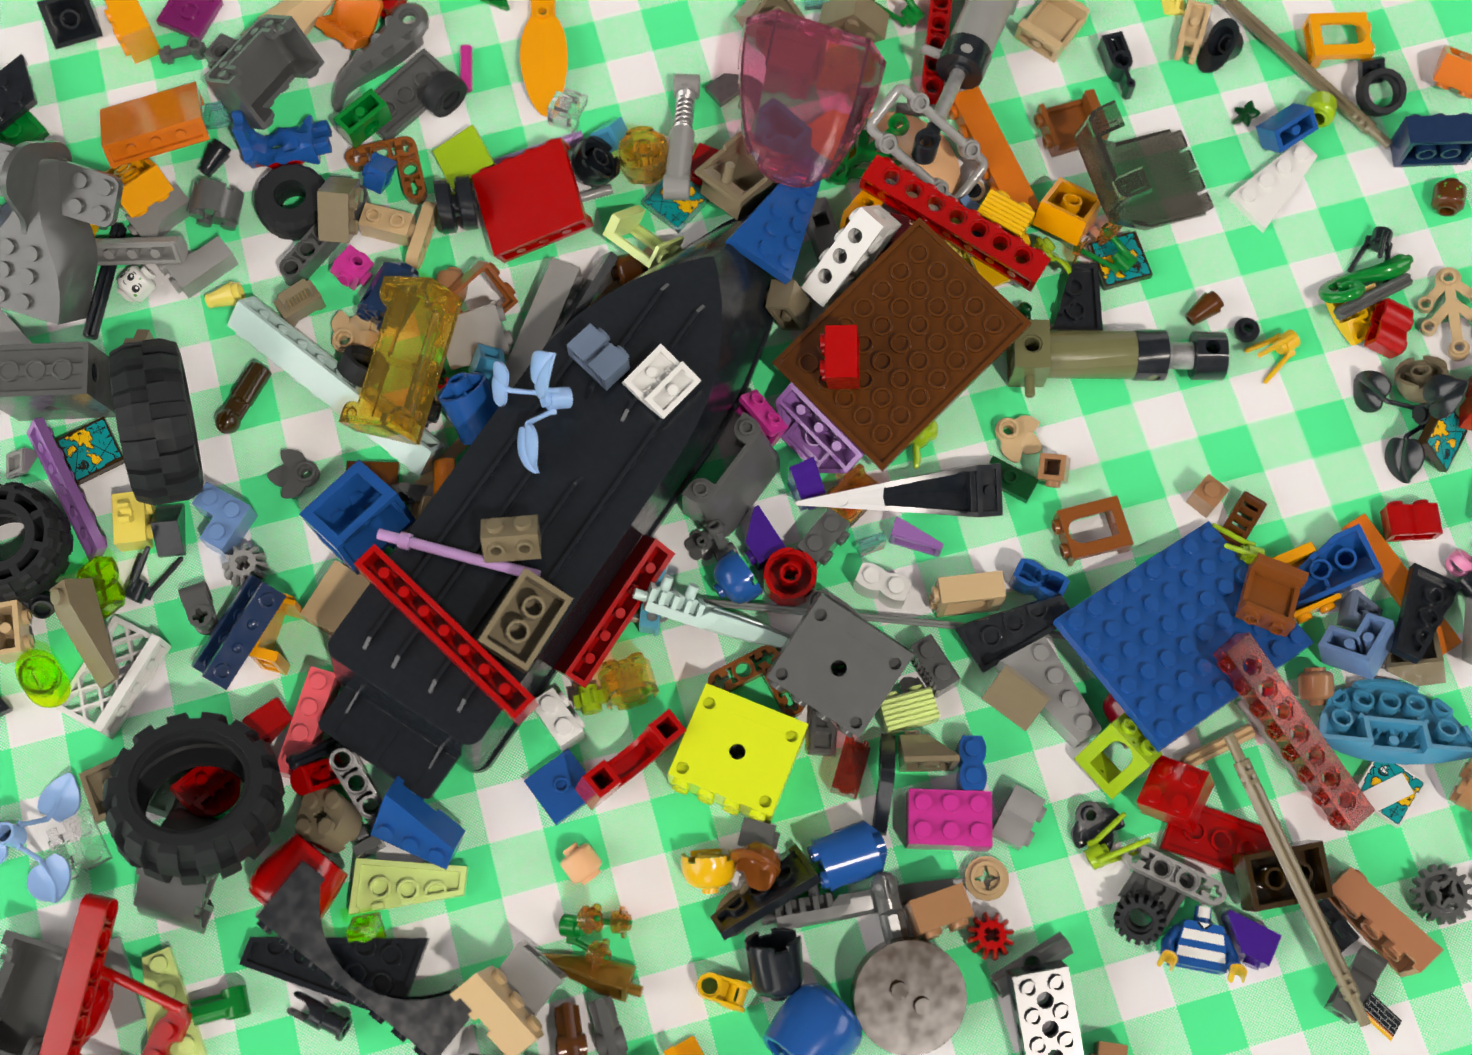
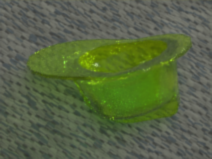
M39 649L28 650L20 655L15 664V674L20 687L34 704L45 708H54L65 703L71 694V685L55 657L47 651Z

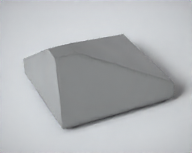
M24 447L6 454V479L10 480L28 473L37 458L35 450Z

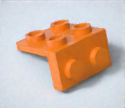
M336 0L332 14L317 17L315 26L321 29L327 37L335 38L342 42V45L349 50L366 47L375 32L383 8V2L381 0Z

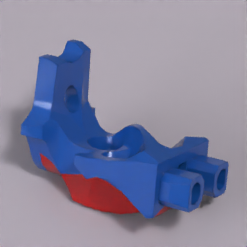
M231 111L234 122L232 132L242 151L245 164H248L252 169L262 166L276 169L282 165H302L305 162L318 165L321 163V155L332 153V145L329 137H332V130L327 120L315 123L312 115H308L300 126L278 128L270 136H263L250 127L242 111ZM277 145L282 146L278 149H272L274 146Z

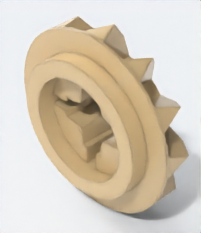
M981 856L974 859L966 868L965 884L968 892L976 899L992 901L1005 893L1009 884V875L1004 864L998 859L990 856ZM984 867H986L988 876L998 878L989 883L988 890L984 882L975 880L983 876Z

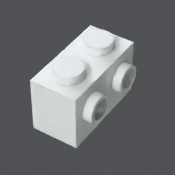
M552 687L536 698L539 706L534 712L562 752L568 748L570 749L585 738L582 729L586 726L577 713L572 715L567 707L571 704L562 691L557 694Z

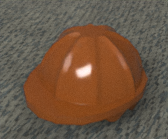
M755 841L744 846L742 849L737 848L730 852V857L736 864L735 870L743 872L747 885L753 889L760 891L768 890L776 877L779 876L781 870L779 857L774 848L765 842Z

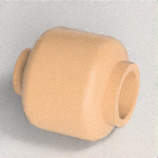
M575 842L563 851L565 857L561 860L560 865L573 883L581 882L585 885L601 873L599 868L602 861L589 843L579 846Z

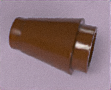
M1214 291L1205 292L1185 314V318L1192 326H1195L1220 313L1224 303Z

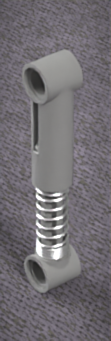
M675 74L674 76L676 106L674 125L670 130L666 174H664L663 178L664 200L689 201L690 173L695 135L692 124L695 100L699 99L700 74Z

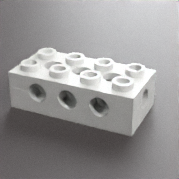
M880 205L857 207L850 214V222L847 226L841 228L834 236L835 242L831 248H827L820 255V262L816 268H812L804 278L806 281L801 288L822 307L830 306L876 260L902 224Z

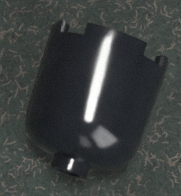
M771 928V934L759 936V931L747 936L744 941L753 989L759 995L771 998L773 1001L787 999L788 996L800 988L804 979L801 936H796V930L788 928Z

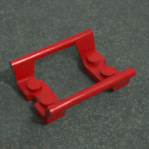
M104 965L82 1047L101 1028L113 1000L114 983L157 1003L168 1011L166 1016L156 1023L142 1055H171V1046L175 1042L183 1041L191 1024L192 1013L186 1011L187 1004Z

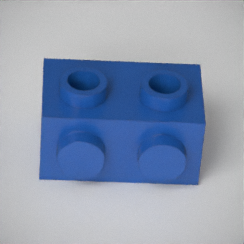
M1292 103L1256 126L1261 147L1278 153H1282L1319 129L1313 107Z

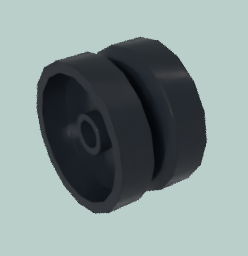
M469 175L455 177V193H452L450 182L446 178L433 180L443 234L457 233L458 216H460L462 226L466 231L479 229L475 192L471 187Z

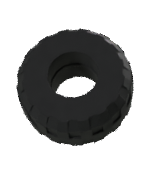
M300 164L282 165L271 170L260 180L254 194L255 209L260 221L271 234L276 235L278 238L292 241L302 239L318 221L317 191L324 184L325 180L314 169ZM291 197H305L303 203L298 207L292 209L282 207L284 202Z

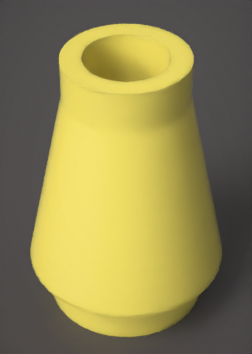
M233 281L228 282L211 293L205 294V301L209 309L235 306L238 300L246 298L240 282L234 283Z

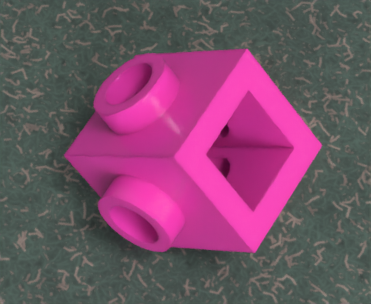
M349 245L335 259L330 273L337 277L342 285L348 286L355 291L360 284L365 286L372 278L373 274L370 272L374 263L365 253L359 252L352 245Z

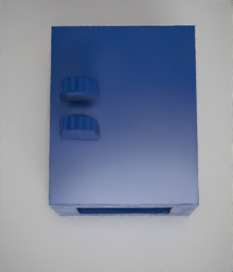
M360 460L354 463L299 513L318 539L356 575L360 572L354 563L374 544L382 551L387 547L393 550L397 547V544L378 540L376 536L379 529L400 534L401 531L405 532L416 521L399 495Z

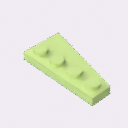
M356 858L348 914L356 915L465 896L468 867L449 865L447 870L429 863Z
M167 947L143 957L144 984L187 1004L186 1011L190 1012V999L172 948ZM145 998L147 1035L149 1040L156 1023L165 1017L168 1011L157 1003ZM192 1018L183 1041L175 1042L171 1046V1055H208L199 1026H194Z

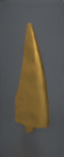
M543 954L569 975L567 978L586 986L599 995L612 996L613 999L626 1002L628 994L640 998L642 996L644 986L632 983L636 970L635 965L591 956Z

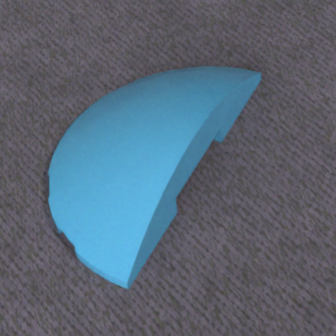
M1364 679L1355 681L1351 687L1344 690L1338 689L1327 700V704L1320 713L1317 732L1319 742L1340 753L1363 760L1416 765L1445 763L1471 758L1472 731L1468 725L1462 726L1453 717L1454 710L1436 697L1431 700L1420 694L1418 687L1397 680Z

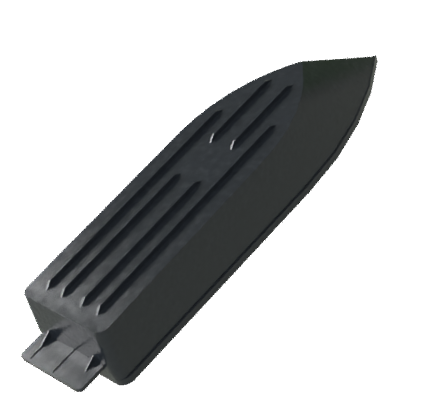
M751 213L739 220L733 218L722 223L681 251L606 294L574 317L542 349L545 352L557 353L548 387H570L573 403L570 409H557L556 415H550L532 424L538 435L537 467L540 473L535 474L523 465L518 454L517 438L519 428L525 427L527 420L548 411V409L541 406L540 398L537 395L509 393L506 405L498 407L407 532L413 534V537L483 555L480 540L481 519L538 515L541 534V559L507 562L541 570L540 577L572 597L573 600L527 672H520L487 651L535 698L544 693L558 673V671L553 669L642 535L653 537L684 490L705 463L739 407V397L747 393L772 330L774 318L765 307L766 292L770 288L771 279H776L740 254L733 246L725 243ZM590 323L596 329L602 328L610 337L608 342L612 343L615 347L621 346L629 355L630 370L607 391L568 354L567 344ZM660 344L680 363L683 361L702 380L664 419L655 414L622 384ZM531 364L513 388L535 390V384L532 382L530 374ZM396 547L389 557L475 641H477L518 578V576L412 548L405 550ZM371 583L329 639L328 651L334 674L343 686V689L319 720V728L394 780L397 776L404 780L403 785L423 799H429L435 794L455 764L472 773L487 771L520 727Z

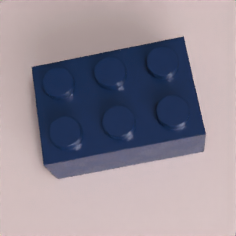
M1439 113L1433 116L1414 114L1405 117L1391 138L1393 141L1390 145L1393 167L1466 165L1472 158V114L1445 115Z

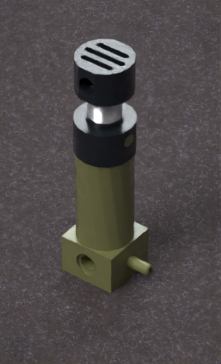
M1028 319L1031 322V326L1006 350L1008 387H1025V396L1027 398H1033L1035 396V387H1044L1047 378L1164 381L1167 377L1168 369H1186L1191 380L1222 381L1226 377L1229 366V342L1225 332L1193 331L1189 336L1188 342H1169L1166 330L1050 329V320Z

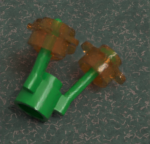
M594 903L592 907L583 906L579 910L578 915L564 914L559 921V934L567 937V944L576 945L587 951L586 960L592 963L591 969L593 971H597L601 965L604 966L609 962L612 954L609 949L610 940L607 938L603 939L602 942L595 940L588 945L578 938L591 934L594 930L600 932L603 925H610L612 933L621 934V938L625 939L627 931L631 930L633 922L631 914L625 911L624 906H620L619 911H613L611 919H603L601 905Z

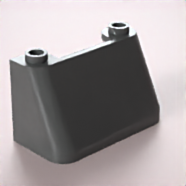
M745 412L742 413L734 425V435L737 438L735 444L740 447L741 451L717 483L713 484L705 478H697L682 493L683 514L706 530V526L710 521L720 520L727 528V531L723 533L724 537L730 536L780 468V458L763 429L754 418Z
M6 929L1 944L7 946V954L2 953L0 959L4 960L0 969V1055H39L68 949Z

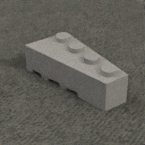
M1045 636L1000 660L996 665L995 670L999 674L1006 664L1051 697L1040 713L1048 720V724L1073 749L1097 736L1102 730Z

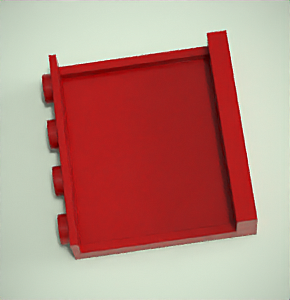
M561 137L550 139L544 145L537 148L526 149L523 154L505 158L501 163L492 167H484L478 173L471 175L494 257L503 263L594 226L592 218L585 212L567 152L571 149L570 145Z

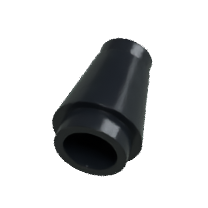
M214 139L212 143L209 142L198 170L204 175L211 177L230 158L229 153L231 149L217 139Z

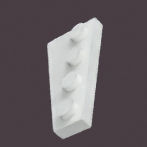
M1301 140L1233 192L1228 200L1263 234L1315 162L1318 155Z

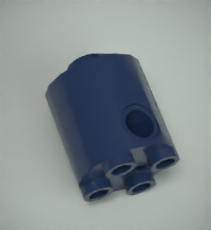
M384 262L359 302L356 315L364 321H371L376 324L377 330L387 336H390L392 332L401 333L427 291V286L420 279L419 272L407 263Z

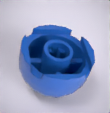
M733 549L718 560L714 567L713 576L716 584L713 585V588L721 599L727 597L733 603L743 604L754 600L763 593L759 583H753L754 575L737 553L735 554Z

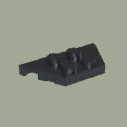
M22 54L0 70V133L38 104L36 94L33 91V82L27 68L28 63Z

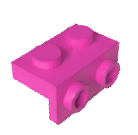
M757 389L741 395L738 399L741 405L736 412L739 416L745 412L754 418L763 429L772 446H775L788 429V425Z

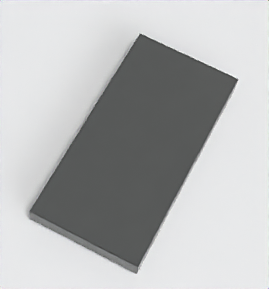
M422 49L375 90L387 103L393 118L376 132L382 140L395 138L428 109L422 102L424 89L436 75L448 70L426 49Z

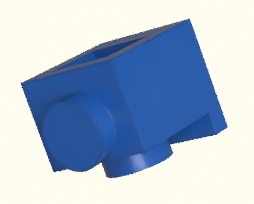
M373 152L370 163L367 162L362 171V176H364L363 186L381 195L392 181L397 162Z

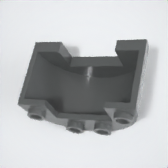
M177 808L169 811L161 826L171 830L189 831L207 827L220 819L199 817L193 815L187 809ZM142 867L137 868L136 875L139 876L133 905L137 907L141 915L201 934L205 933L214 907L207 903L219 874L206 877V884L182 885L180 877L173 876L170 883H164L145 876Z

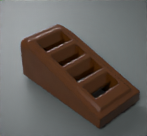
M1244 491L1222 527L1247 539L1265 510L1267 503ZM1238 511L1251 518V520L1249 521L1238 515ZM1232 521H1235L1236 523L1245 527V531L1237 527L1236 525L1232 524ZM1219 531L1228 544L1238 547L1243 545Z

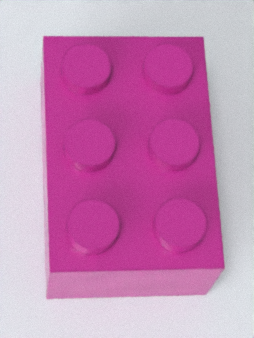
M908 789L906 793V849L988 852L993 847L992 791Z

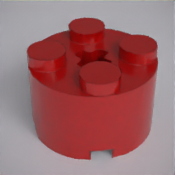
M791 547L775 551L770 555L764 567L763 587L765 593L770 600L780 606L796 607L805 603L807 596L815 589L817 579L816 564L812 557L804 551ZM788 574L790 577H794V580L785 579V575Z

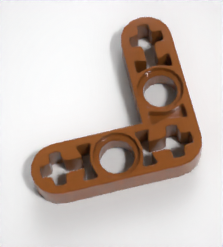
M402 136L364 144L356 149L352 147L346 152L345 159L348 167L352 171L362 172L366 163H370L367 153H370L372 157L373 152L382 149L387 150L388 155L386 157L396 161L398 164L406 200L413 205L421 204L426 200L427 189L417 145L411 137ZM403 146H408L409 152H404ZM392 148H395L396 155L393 154ZM356 156H360V162L358 163L354 161ZM408 166H415L417 168L416 173L413 175L405 174L404 170ZM416 182L418 195L413 196L411 183Z
M761 646L713 671L708 677V684L713 685L715 684L716 677L723 680L729 677L727 671L731 670L732 677L736 683L733 684L732 679L724 682L723 690L731 692L762 676L783 714L795 718L800 716L804 710V707L799 704L796 711L792 708L787 709V697L784 695L780 698L779 695L785 694L788 691L784 689L781 693L768 684L769 679L766 677V671L771 664L764 661L758 664L760 670L756 671L755 664L751 658H755L756 663L762 659L763 653L766 652L768 656H774L771 660L773 662L778 655V651L772 646ZM747 664L751 668L750 675L747 677L738 676L736 673L737 666Z

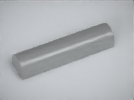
M182 236L95 239L98 253L97 266L184 263L188 253L187 243Z

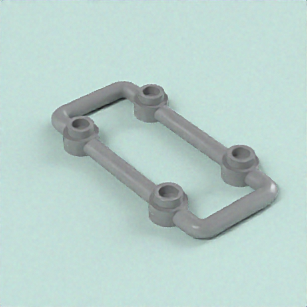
M905 84L896 85L868 119L866 124L867 132L875 139V146L880 152L885 154L891 153L920 180L935 185L940 192L946 196H953L959 201L969 194L988 169V160L980 152V144L974 139L963 137L929 105V97L920 91H913ZM901 94L907 98V106L911 111L923 113L958 145V152L962 157L974 159L978 163L977 168L954 196L949 192V186L946 181L940 178H933L897 146V138L893 134L881 132L876 127Z

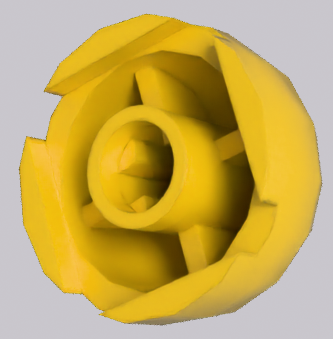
M718 848L690 851L691 857H687L685 853H682L681 868L687 883L694 888L702 889L703 894L718 893L719 887L728 885L736 872V864L730 857L732 850L728 849L729 855L722 854L721 849Z

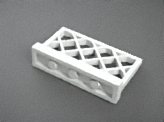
M115 615L106 627L119 674V679L113 682L116 683V691L113 696L105 698L104 689H100L97 683L84 687L83 679L87 674H90L84 662L54 707L112 740L172 647L162 638L150 634ZM118 625L123 626L126 637L114 640V631ZM142 637L148 639L143 649L134 650L133 640ZM127 643L129 654L117 657L115 647ZM131 660L129 671L120 675L118 664ZM97 689L99 700L87 704L85 693ZM79 695L81 707L72 710L67 709L66 706L71 698ZM101 707V714L95 723L90 721L88 710Z

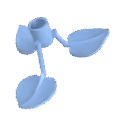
M541 350L535 351L531 358L530 374L531 380L535 384V390L509 387V371L501 361L493 363L494 376L492 378L493 399L498 406H505L508 393L537 395L540 398L541 406L548 409V411L527 420L525 427H520L518 431L517 448L520 460L529 471L535 474L540 473L537 467L538 435L532 424L550 415H556L557 409H570L573 403L570 387H548L557 353Z
M66 773L55 779L40 795L37 808L40 813L46 815L45 817L28 821L19 820L17 824L0 822V865L8 857V847L16 848L38 861L40 865L35 866L28 875L27 888L30 894L40 901L57 903L64 897L71 881V868L68 861L59 854H52L44 861L42 857L26 848L24 844L27 841V833L24 827L49 822L51 818L57 822H66L78 812L81 804V793L76 778L72 773Z

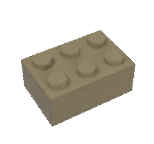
M524 568L476 642L512 667L525 673L532 665L573 598L527 568Z

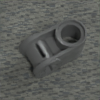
M204 580L179 589V596L190 624L195 627L198 633L210 635L219 621L206 581Z

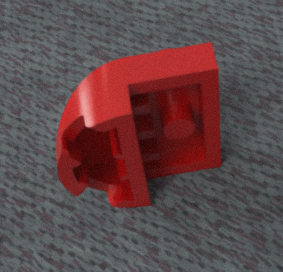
M202 766L195 767L174 783L169 790L190 813L208 818L221 815L235 805L240 797L241 780L227 770Z

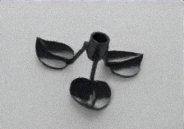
M1367 370L1355 376L1353 396L1355 404L1360 410L1366 413H1374L1381 409L1384 402L1413 410L1412 418L1419 424L1418 427L1407 432L1403 439L1398 437L1390 439L1385 448L1386 465L1392 475L1399 481L1409 484L1411 479L1421 469L1425 459V451L1422 444L1416 439H1409L1410 436L1420 430H1424L1431 415L1436 419H1443L1453 414L1466 394L1469 381L1447 374L1434 375L1426 381L1423 388V398L1428 403L1411 405L1386 398L1392 389V385L1384 374L1378 371Z

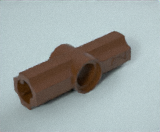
M567 1002L555 1007L556 1055H588L586 1034L582 1033L579 1005Z

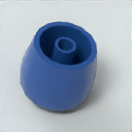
M817 983L804 984L783 1003L764 1033L763 1041L773 1055H853L862 1040V1026L853 1012L834 993Z

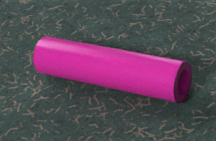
M464 44L460 46V79L467 85V93L472 92V46Z

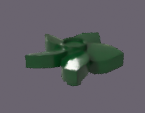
M1251 100L1245 104L1244 108L1235 107V112L1238 116L1231 123L1235 125L1243 122L1246 127H1249L1252 119L1257 118L1261 113L1255 108L1254 102Z

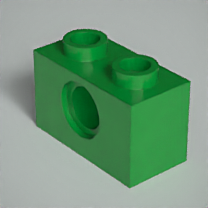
M372 88L333 118L339 133L354 149L393 119L387 103Z

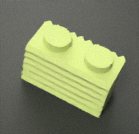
M923 684L915 685L908 688L907 693L898 695L897 691L889 692L878 709L886 734H895L938 722L940 714L931 686L924 688Z

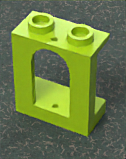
M1124 712L1074 759L1101 789L1113 799L1163 753L1161 751L1157 752ZM1112 742H1122L1132 752V762L1122 772L1103 752Z

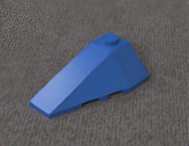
M1360 524L1334 534L1320 549L1310 555L1298 567V569L1308 572L1309 576L1307 582L1300 589L1295 610L1317 603L1337 593L1342 594L1383 577V570Z

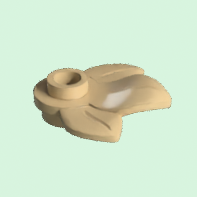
M341 310L334 316L331 323L334 331L332 345L339 353H343L346 347L350 345H362L370 348L377 343L380 335L370 331L371 321H364L357 315L349 318ZM344 339H348V340H349V342H348L347 344H344V345L341 344L342 340H344Z
M1022 415L1015 420L1003 418L998 421L995 427V435L1001 441V452L1008 460L1019 463L1022 453L1032 455L1042 450L1039 439L1033 433L1038 428L1040 422L1027 415ZM1009 428L1012 434H1005L1003 429Z

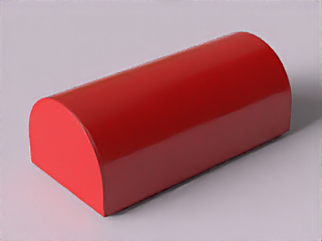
M334 756V760L342 764L340 756ZM329 758L298 767L292 771L290 776L291 786L299 795H307L340 784L339 779L330 766Z

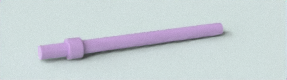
M379 529L376 536L378 540L397 544V548L405 550L412 548L519 576L524 568H527L539 577L541 574V570L510 562L485 563L483 555L413 537V534L403 531L399 534Z

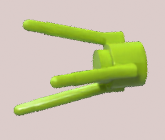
M1216 523L1212 524V527L1243 544L1238 547L1225 543L1224 548L1237 552L1240 559L1247 566H1249L1258 553L1265 555L1264 548L1257 547L1255 542L1248 541Z
M1122 812L1095 838L1086 842L1089 848L1083 852L1094 871L1122 860V854L1152 841L1150 837H1147L1112 852L1109 851L1105 843L1099 845V842L1126 817L1125 812ZM1135 850L1132 853L1129 852L1128 854L1134 856L1138 854V851Z

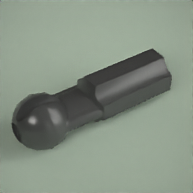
M886 871L879 872L871 881V890L875 896L884 941L898 937H909L898 892V880L892 873Z

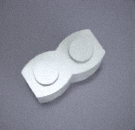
M862 563L853 589L863 597L878 599L889 608L902 609L912 583L902 575L886 573L883 568L876 564Z

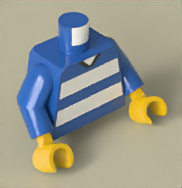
M1195 906L1193 920L1184 919L1179 924H1174L1162 937L1157 966L1161 967L1165 961L1170 966L1169 971H1172L1174 967L1215 975L1225 974L1228 969V982L1233 983L1235 975L1241 978L1242 983L1245 982L1247 969L1240 963L1236 949L1229 935L1225 933L1224 926L1210 924L1212 908Z

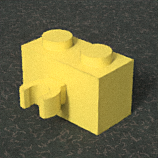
M133 492L112 494L114 545L121 552L145 549L146 546L153 548L154 537L150 523L152 514L155 513V506L138 502Z

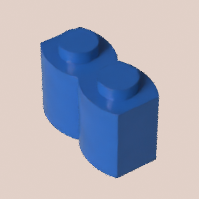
M1023 558L1020 559L1009 585L1021 594L1033 595L1037 600L1059 593L1063 596L1070 581L1066 576L1057 571L1045 570L1039 563Z
M963 735L955 750L960 755V761L957 765L959 770L956 776L957 790L983 791L987 783V771L983 764L986 756L984 738L982 736Z

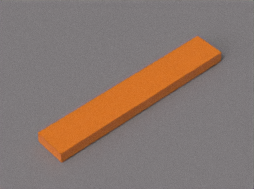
M1364 513L1345 525L1342 531L1357 524L1361 525L1383 570V577L1379 578V580L1401 608L1408 570ZM1444 618L1441 625L1437 628L1442 655L1462 643Z

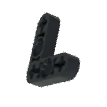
M881 733L878 786L872 827L878 830L881 835L886 836L895 780V735Z

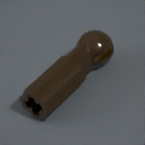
M256 362L250 363L232 391L228 402L216 414L215 426L220 432L231 434L239 429L241 420L250 406L254 404L272 375L264 366Z

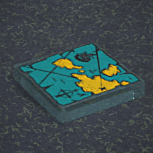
M662 178L641 200V205L679 234L710 200L700 193L701 188L691 180L689 201L664 200Z

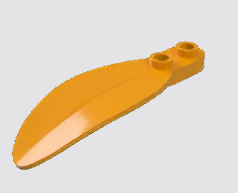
M531 0V17L524 28L521 39L520 64L528 96L537 112L544 117H550L555 114L561 103L567 77L568 48L564 29L556 17V0Z

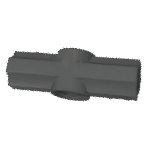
M1058 932L989 976V979L1001 998L1009 995L1005 970L1024 967L1025 959L1028 957L1033 958L1039 964L1063 960L1074 952L1066 937L1061 932Z
M612 996L589 1002L588 1005L596 1032L594 1037L599 1055H627L628 1046L622 1025L619 1026Z

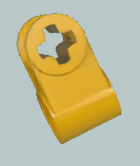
M711 972L700 976L696 983V990L701 998L720 1004L724 1008L744 1013L745 1008L743 1005L748 990L752 989L751 984ZM707 978L713 979L717 984L716 992L706 994L701 988L703 980ZM738 989L739 991H738L736 1000H735V1002H734L735 993H736V990Z

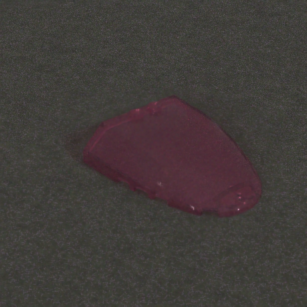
M779 9L746 18L742 30L737 68L739 69L737 89H739L740 98L738 108L741 110L742 117L740 125L747 154H752L759 164L758 170L766 177L790 187H812L815 182L824 178L828 179L840 166L869 117L877 98L887 63L871 39Z

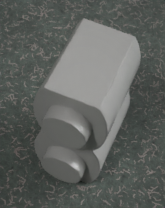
M1016 784L992 828V837L1018 851L1023 846L1028 847L1035 834L1031 831L1035 821L1040 823L1047 811V808L1043 807L1046 800Z

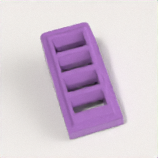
M896 517L889 539L891 544L935 557L940 556L943 543L905 520Z

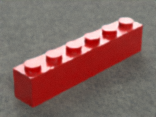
M642 535L553 669L573 683L586 688L643 603V601L632 598L634 589L638 588L647 591L650 582H657L675 553L656 538Z

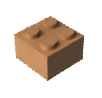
M963 883L910 900L904 907L914 937L923 938L927 941L940 937L939 935L943 934L942 930L949 928L950 933L965 928L966 925H969L968 920L974 916Z

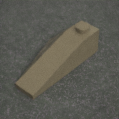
M63 579L49 590L50 600L54 606L56 616L99 688H106L119 679V674L93 579Z

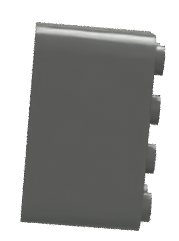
M268 14L257 19L208 71L204 79L230 114L234 110L242 111L251 128L264 130L273 123L275 114L270 108L273 106L274 100L289 88L291 81L295 77L313 78L318 74L319 68L325 62L292 16Z

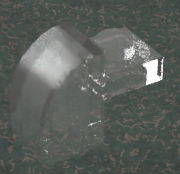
M565 88L563 93L556 91L547 108L548 124L566 131H576L579 126V118L588 103V95Z

